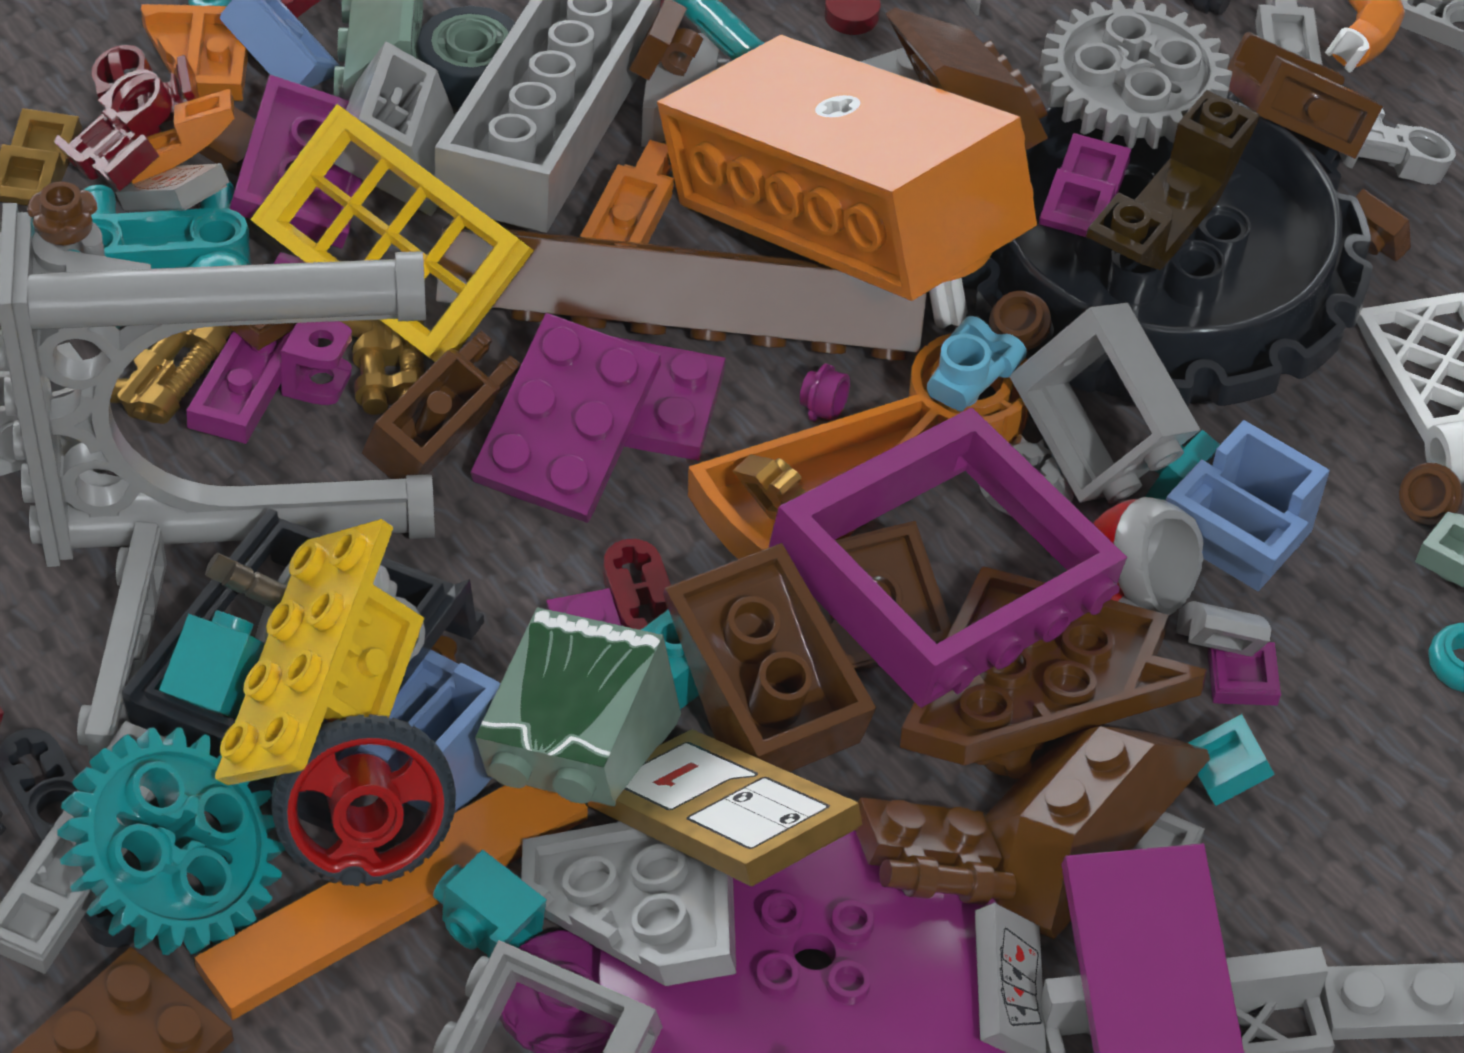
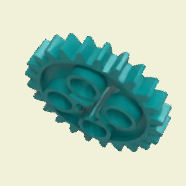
M155 727L149 728L137 739V742L127 734L111 747L112 751L104 748L89 761L91 768L86 767L72 781L79 792H73L61 805L63 810L75 818L69 819L57 830V836L76 842V846L60 858L61 864L81 866L83 875L70 886L71 891L82 892L91 889L96 895L86 913L91 917L108 909L114 914L109 928V934L112 936L128 925L134 927V945L137 949H141L158 935L163 955L171 954L182 945L183 941L190 954H196L209 945L210 940L217 945L235 935L234 929L242 931L256 920L252 909L260 910L272 900V896L264 886H271L282 876V872L268 863V861L273 860L284 852L285 847L282 843L267 838V833L275 828L273 815H262L260 806L272 796L270 790L252 793L247 787L250 781L227 786L215 779L222 755L217 758L209 755L210 736L204 734L191 747H187L182 728H176L163 742ZM140 786L146 787L154 793L159 807H154L144 799ZM204 811L211 813L217 818L222 832H218L209 825ZM117 817H118V819L122 822L123 825H121V824L117 821ZM122 848L128 849L136 855L141 865V871L135 870L126 863L121 852ZM187 873H191L201 881L205 890V896L194 891L189 885Z

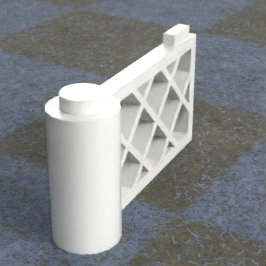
M1464 292L1362 308L1357 324L1374 357L1425 442L1427 463H1438L1450 468L1459 477L1461 483H1464V393L1441 384L1446 375L1464 381V362L1456 360L1461 351H1464V329L1459 331L1432 321L1437 315L1458 312L1464 322ZM1394 322L1412 330V333L1407 340L1383 332L1379 325ZM1422 336H1426L1451 346L1447 355H1443L1417 345ZM1406 360L1435 370V373L1429 380L1406 371L1403 364ZM1431 399L1460 412L1457 415L1433 418L1426 405Z

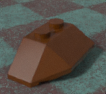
M1103 726L1056 738L1032 764L1030 772L1021 779H1018L985 816L1002 856L996 871L1013 873L1017 882L1014 897L1011 900L995 899L996 903L1039 925L1041 935L1055 940L1071 921L1062 870V862L1065 856L1132 850L1210 760L1208 750L1155 732Z

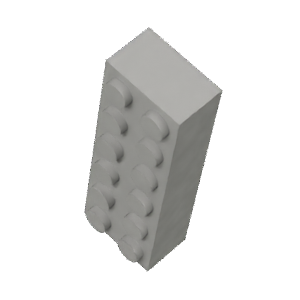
M530 0L436 144L435 177L491 219L513 224L522 229H533L547 233L639 76L630 71L629 68L647 31L660 10L661 0Z

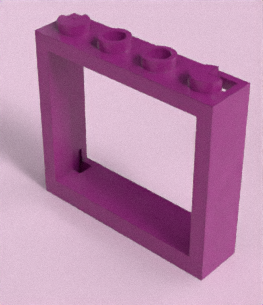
M972 407L779 506L768 546L770 548L780 543L784 545L812 596L920 708L952 690L958 695L970 685L976 676L992 667L996 669L1007 667L1021 654L1023 649L1041 639L1049 642L1057 638L1072 621L1088 612L1092 615L1100 613L1103 604L1119 592L1120 588L1117 583L1127 560V556ZM966 471L1067 571L936 644L835 539Z

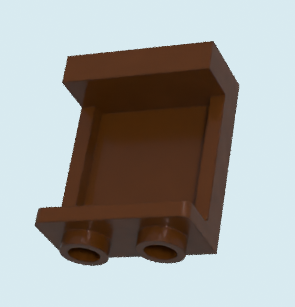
M1250 32L1244 34L1227 67V70L1232 71L1229 90L1248 106L1251 111L1354 159L1359 154L1383 108L1377 101L1342 86L1345 79L1340 73Z

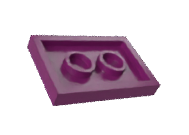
M270 74L229 209L251 219L336 104L346 110L349 101ZM335 164L331 166L324 176L350 197L353 196L363 180ZM316 186L290 221V224L310 239L319 241L344 207ZM352 218L332 243V246L343 249Z
M545 313L471 470L473 482L588 523L661 366L660 354Z
M615 337L656 352L661 357L659 371L624 447L699 461L725 372L726 358Z

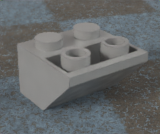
M385 41L355 83L346 111L435 176V146L455 117L437 69ZM350 141L334 164L365 180L378 160ZM390 169L386 171L376 187L406 203L416 191L414 187ZM426 197L418 209L432 216L437 210V206Z

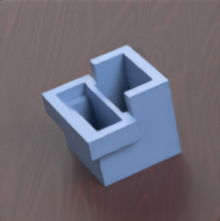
M1243 420L1216 449L1213 465L1201 459L1170 492L1166 501L1179 507L1196 520L1202 533V554L1205 560L1259 592L1312 532L1330 470Z
M430 650L398 693L389 719L393 717L409 723L411 727L419 728L441 749L454 779L456 813L465 808L493 778L487 776L475 736L501 683L462 662L458 664ZM360 745L354 753L377 756L384 760L393 772L404 766L410 758L409 755L402 751L382 745ZM422 800L406 802L424 813L428 811L429 802Z

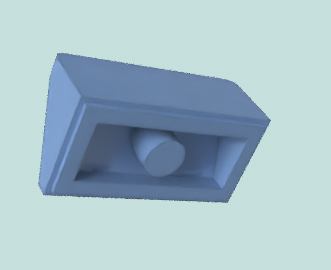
M232 0L220 15V19L271 75L312 87L333 77L335 66H340L280 0Z

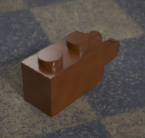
M481 330L459 352L454 347L447 350L374 423L362 454L390 479H406V475L429 474L488 414L495 398L516 376L521 364L510 356L506 360L501 361L489 377L481 372L473 364L479 362L486 355L490 344L493 342Z

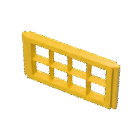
M336 104L250 219L304 262L310 263L339 261L328 253L327 250L353 215L381 235L364 260H380L391 244L402 252L421 251L399 233L426 197L455 219L428 255L423 252L424 280L429 273L433 274L458 293L457 297L431 331L418 321L380 319L434 362L453 347L457 351L461 349L534 251L338 104ZM350 141L378 160L352 197L348 196L324 177ZM388 169L416 189L389 226L362 206V203ZM316 186L344 207L317 244L290 224V221ZM465 226L493 246V249L466 284L438 264V261Z

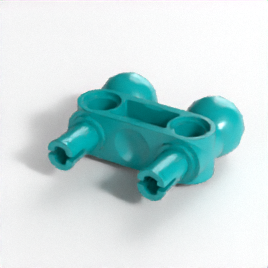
M230 181L226 184L227 187L200 202V209L181 211L116 213L115 194L111 188L104 185H92L83 189L91 192L97 201V211L92 214V220L102 233L105 257L151 264V269L251 265L248 225L240 213L229 209L235 190Z

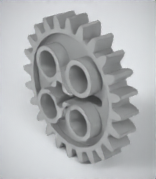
M1113 0L1111 10H1105L1094 1L1090 3L1088 15L1073 9L1070 13L1069 22L1057 20L1054 34L1046 35L1038 72L1042 75L1040 89L1041 91L1050 92L1048 100L1050 107L1064 106L1062 114L1064 122L1079 118L1083 120L1080 133L1085 135L1098 128L1103 130L1102 139L1105 142L1109 143L1116 135L1124 136L1127 148H1133L1137 138H1145L1152 149H1157L1159 138L1165 136L1174 144L1178 122L1206 90L1227 99L1232 71L1227 70L1230 57L1229 54L1218 53L1221 44L1219 38L1204 39L1207 28L1205 24L1192 27L1186 25L1188 17L1186 12L1171 18L1166 16L1167 8L1166 4L1163 3L1152 12L1145 9L1143 0H1136L1133 9H1125L1120 0Z

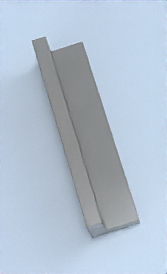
M1321 947L1226 958L1239 1026L1246 1030L1242 1037L1244 1053L1333 1052L1335 1045L1319 997L1329 972ZM1081 975L1045 979L1040 1003L1045 1024L1047 1053H1066L1062 1036L1081 1033L1091 1035ZM1303 1007L1312 1036L1288 1039L1265 1025V1022L1274 1010ZM1260 1012L1256 1019L1247 1014ZM1255 1036L1264 1041L1251 1043Z

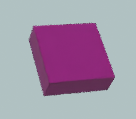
M1268 642L1252 657L1208 647L1213 703L1278 706L1281 690L1275 642Z

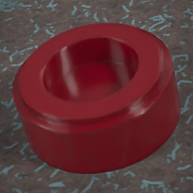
M826 0L824 17L827 24L840 33L848 35L864 34L874 29L879 21L880 0Z

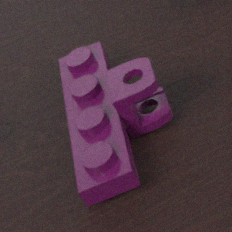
M280 252L273 264L306 262L297 256ZM340 321L296 323L291 332L259 351L233 331L186 410L187 428L247 444L280 384H282V396L318 405L337 403L352 375L351 364L342 358L348 345L352 342V330ZM318 338H326L332 344L327 347H318ZM317 373H328L333 377V380L326 384H318L313 382L311 377Z

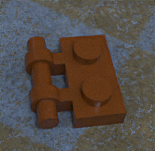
M860 797L858 803L863 825L859 826L855 831L868 864L881 866L879 879L882 887L902 889L906 896L913 898L929 899L935 893L958 895L964 903L981 905L987 904L991 899L1011 900L1014 897L1017 887L1016 877L1010 872L996 871L1002 856L981 811H972L963 807L946 808L912 804L903 800L887 801Z

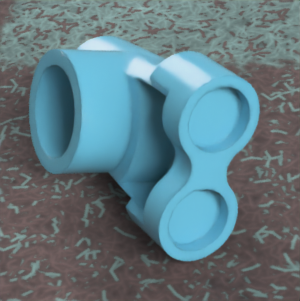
M968 316L942 344L939 366L927 383V391L930 397L962 412L966 407L973 405L978 400L979 395L998 377H1009L1027 355L1026 348L1017 337L1011 334H996L980 318Z

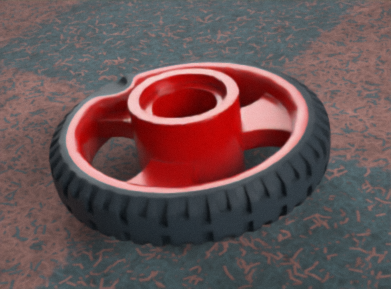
M369 714V717H364V715L348 716L346 720L340 721V719H337L331 723L324 724V728L319 730L306 767L302 771L278 775L274 782L272 813L275 828L282 845L296 863H300L302 868L332 883L340 881L342 885L359 886V883H364L365 886H371L372 884H382V880L388 879V882L393 881L395 878L404 876L406 871L412 872L416 867L424 863L425 858L429 859L439 848L440 842L444 841L451 827L450 823L454 818L456 807L455 784L450 766L441 749L419 728L411 727L409 723L393 717L388 719L387 716ZM369 744L395 748L406 753L410 758L404 766L393 772L384 760L371 754H354L338 762L335 753L349 747ZM315 790L327 796L333 826L339 836L338 841L332 847L325 849L318 845L303 829L297 814L298 796L301 791ZM363 795L378 796V799L368 806L355 807L350 805L353 800ZM413 800L429 802L428 811L423 821L406 840L380 853L375 850L376 847L389 842L399 832L404 819L403 803Z

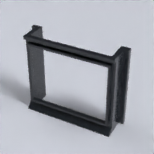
M269 508L229 558L253 569L254 573L270 554L273 562L287 567L294 553L303 543L309 539L323 536V534L281 519L278 516V511ZM383 557L380 565L387 569L389 579L397 584L395 597L407 600L424 617V644L420 652L409 661L398 691L399 693L445 630L472 640L485 621L483 613L475 611L470 579L453 584ZM214 579L208 583L121 691L130 723L146 730L155 727L158 734L165 738L176 728H182L187 747H191L204 734L210 736L209 755L215 758L221 755L220 746L223 737L235 722L160 692L159 689L188 614L212 621L215 611L224 612L239 594L238 592ZM360 745L336 752L335 757L339 762L343 758L353 755ZM277 776L250 781L247 787L252 793L270 790L272 794ZM315 790L299 792L297 803L298 818L333 832L334 826L327 796ZM272 796L264 803L265 805L272 807Z

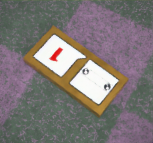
M693 729L656 747L615 800V807L593 801L588 802V806L751 887L863 825L858 802Z

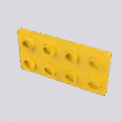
M378 519L309 539L294 553L289 565L291 577L285 593L267 622L266 630L269 635L261 656L245 679L243 690L246 695L237 719L228 729L221 742L220 754L222 758L216 771L215 779L228 786L278 776L283 773L302 771L308 763L323 719L329 722L337 719L343 721L348 716L364 715V717H369V714L383 715L389 719L424 621L423 616L373 585L393 531L392 525L383 519Z

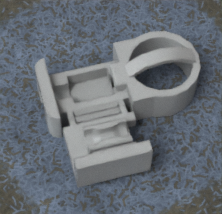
M1383 108L1356 159L1339 152L1342 162L1349 168H1353L1358 157L1388 162L1389 166L1395 168L1399 178L1410 179L1423 184L1440 183L1456 156L1452 144L1433 130L1397 124L1396 128L1385 126L1382 122L1385 116Z

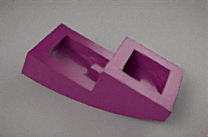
M1073 133L1061 169L1057 168L1039 224L1086 237L1088 227L1119 192L1130 161L1131 149Z

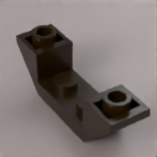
M1206 90L1178 122L1171 158L1135 200L1118 192L1088 227L1086 237L1140 264L1162 270L1220 200L1258 123L1260 114Z

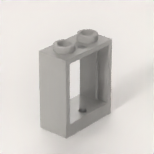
M1128 303L1090 307L1009 376L1080 503L1106 498L1108 503H1115L1127 498L1142 486L1139 480L1142 475L1149 470L1155 471L1164 468L1180 458L1184 453L1181 445L1200 431L1198 424ZM1105 352L1152 432L1149 437L1115 464L1069 384L1073 378Z
M498 940L490 958L482 956L474 965L465 987V996L469 997V1000L458 1022L449 1021L445 1025L436 1041L433 1053H482L517 982L615 1025L603 1053H651L663 1026L656 1009Z

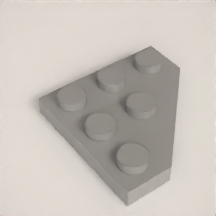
M622 822L523 839L521 880L547 899L545 918L664 986L736 974L733 877Z

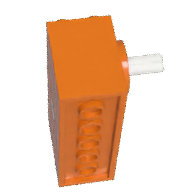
M784 35L773 38L657 101L677 194L682 206L910 301L929 291L935 325L939 328H945L950 324L959 326L966 318V314H968L962 277L981 268L989 260L992 252L1037 226L1033 202V187L1030 182L1024 144L1025 134L1022 129L1020 116Z

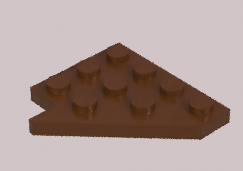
M982 566L947 638L1046 582ZM1108 600L1103 604L1100 613L1092 615L1088 612L1072 621L1057 638L1049 642L1041 639L1028 646L1007 667L1003 669L992 667L981 673L958 695L952 690L922 708L914 702L901 728L900 748L965 766L1200 696L1204 689L1207 669L1157 656L1166 635L1168 614Z

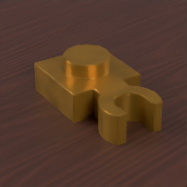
M750 454L733 470V473L770 519H776L779 506L806 493L802 488L803 482L800 474L780 458L774 460Z

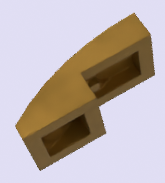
M22 108L11 145L2 144L0 151V202L28 206L30 199L36 193H40L45 186L62 181L69 161L56 145L55 138L59 135L68 144L82 132L79 116Z

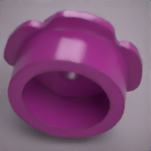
M827 363L823 364L817 372L809 371L800 391V405L809 409L808 417L810 421L815 422L817 417L830 421L837 420L847 403L850 390L849 375L835 371V367Z

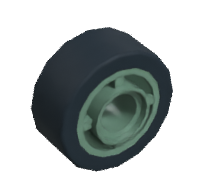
M471 5L455 7L432 16L421 28L417 41V59L437 69L451 107L460 108L514 26L515 22L508 15L487 7Z

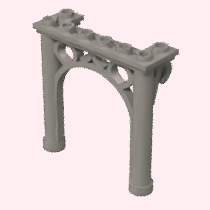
M3 203L0 232V371H10V376H5L6 415L7 417L18 416L19 420L13 421L15 460H27V464H22L21 467L24 503H35V505L30 506L29 510L32 544H43L47 567L60 566V560L73 559L74 549L130 546L135 522L158 523L159 528L162 530L164 544L243 541L269 508L278 511L279 518L323 535L383 519L393 526L392 533H409V539L435 538L432 474L406 475V479L256 486H215L192 482L165 472L135 451L118 429L110 406L112 391L119 376L137 355L156 342L187 330L232 325L398 319V321L426 320L423 251L395 252V259L151 269V264L105 257L102 233L94 222L90 234L82 241L71 245H54L43 240L37 230L35 232L32 222L33 218L28 215V212H18L17 203ZM115 326L126 327L119 331ZM83 339L94 343L102 352L91 359L75 360L62 355L56 346L65 340ZM50 380L55 384L76 390L64 397L53 399ZM60 435L78 439L82 443L70 448L65 456H63ZM111 471L118 476L100 474V472Z

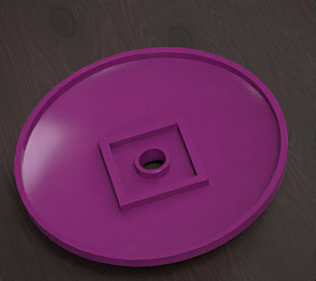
M855 830L752 887L733 878L736 974L664 986L605 951L600 950L599 984L652 1007L657 1011L663 1027L651 1053H1006L980 1039L975 911L996 903V901L991 899L985 905L964 903L958 895L935 893L929 899L913 898L906 896L902 889L882 887L879 879L881 866L868 864ZM804 949H817L827 954L832 964L822 970H810L801 966L794 956ZM605 1021L607 1032L611 1035L615 1025Z

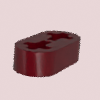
M636 538L623 539L611 545L605 553L603 563L605 588H610L621 626L641 630L648 624L644 618H639L640 605L648 604L654 620L669 610L663 595L664 589L671 586L659 552L647 541ZM633 563L637 570L642 571V583L634 584L630 572L627 568H622V565Z

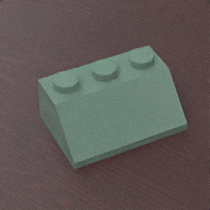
M342 0V23L349 24V28L339 27L338 61L345 62V66H335L334 96L350 100L355 83L385 41L417 58V41L423 21V0Z

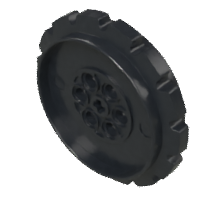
M1231 100L1232 102L1237 103V104H1239V105H1241V106H1243V107L1249 109L1248 106H1245V105H1243V104H1241V103H1238V102H1236V101ZM1064 106L1050 107L1046 110L1048 115L1039 120L1048 139L1026 150L1030 182L1033 187V202L1037 226L992 252L989 260L981 268L962 277L964 288L977 290L974 311L988 326L990 313L994 305L1010 292H1029L1037 295L1047 304L1052 321L1051 329L1047 338L1039 346L1028 350L1032 355L1037 353L1090 307L1128 303L1187 407H1189L1190 403L1213 401L1218 406H1227L1275 393L1281 374H1287L1297 379L1309 376L1324 365L1340 349L1345 328H1352L1356 325L1368 291L1372 264L1366 260V256L1371 242V234L1358 199L1352 195L1337 192L1341 180L1339 171L1310 143L1303 139H1297L1281 125L1259 116L1258 123L1220 200L1162 270L1140 264L1087 237L1041 225L1039 221L1057 168L1061 169L1073 133L1103 141V130L1096 128L1084 135L1080 133L1083 120L1079 118L1064 122L1062 120ZM1116 135L1109 142L1127 147L1124 136ZM1165 136L1159 138L1157 149H1152L1145 138H1137L1133 148H1130V161L1119 193L1135 200L1171 158L1173 143ZM1106 352L1069 382L1070 385L1087 392H1095L1097 390L1121 397L1122 401L1135 404Z

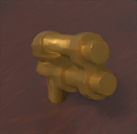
M380 319L340 321L350 327L353 337L358 338L352 350L354 364L360 368L361 376L358 377L354 385L356 402L368 414H381L387 409V404L395 403L424 374L423 353ZM424 320L418 321L424 326ZM400 366V372L389 376L385 374V367Z
M228 326L197 328L171 335L156 342L150 349H145L133 359L137 370L131 374L130 378L117 380L112 391L110 403H122L128 416L131 418H138L157 424L168 423L180 408L179 402L181 397L185 396V393L193 386L192 384L196 382V379H199L200 375L204 372L203 370L207 369L211 361L217 360L227 343V338L231 335L230 328ZM183 347L191 348L190 352L187 353V357L183 358L179 366H175L172 360Z

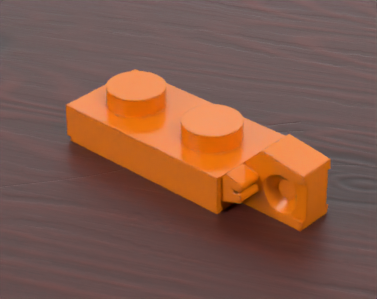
M649 140L636 167L627 164L624 166L617 165L580 237L648 244L672 197L674 178L668 176L671 165H669V154L666 144Z

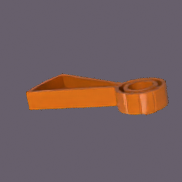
M952 333L939 336L928 343V346H925L916 355L911 369L909 396L907 398L689 466L688 497L706 525L738 559L768 548L775 520L768 517L733 473V470L750 454L774 460L777 458L784 460L800 474L803 482L802 488L808 492L960 414L961 412L930 397L927 391V383L939 366L942 344ZM1026 357L1016 369L1027 361ZM998 377L990 385L996 391L993 396L977 400L963 411L972 407L1010 444L1019 434L1023 433L1030 412L1011 378ZM856 529L835 540L849 537Z

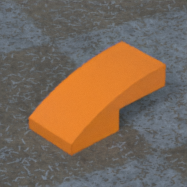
M227 89L174 105L175 129L146 137L159 154V157L132 180V183L135 184L178 166L215 140L235 119L234 98L231 90Z

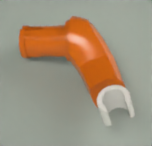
M1348 0L1357 12L1356 20L1350 27L1340 30L1325 53L1328 56L1332 54L1339 63L1345 66L1344 69L1348 72H1352L1354 68L1375 59L1390 44L1401 26L1405 15L1404 5L1401 0Z

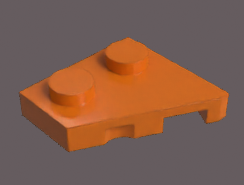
M142 4L143 27L170 74L174 73L178 78L176 69L178 64L177 57L185 55L196 76L199 98L230 89L234 101H243L249 51L220 19L221 13L227 6Z

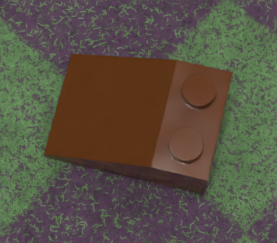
M782 543L664 589L663 595L716 740L788 772L861 742L874 715L876 706Z

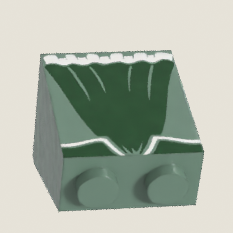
M537 607L475 736L487 776L493 777L501 784L513 788L530 786L558 793L561 797L575 803L593 801L615 807V800L656 747L664 742L676 726L681 715L663 635Z

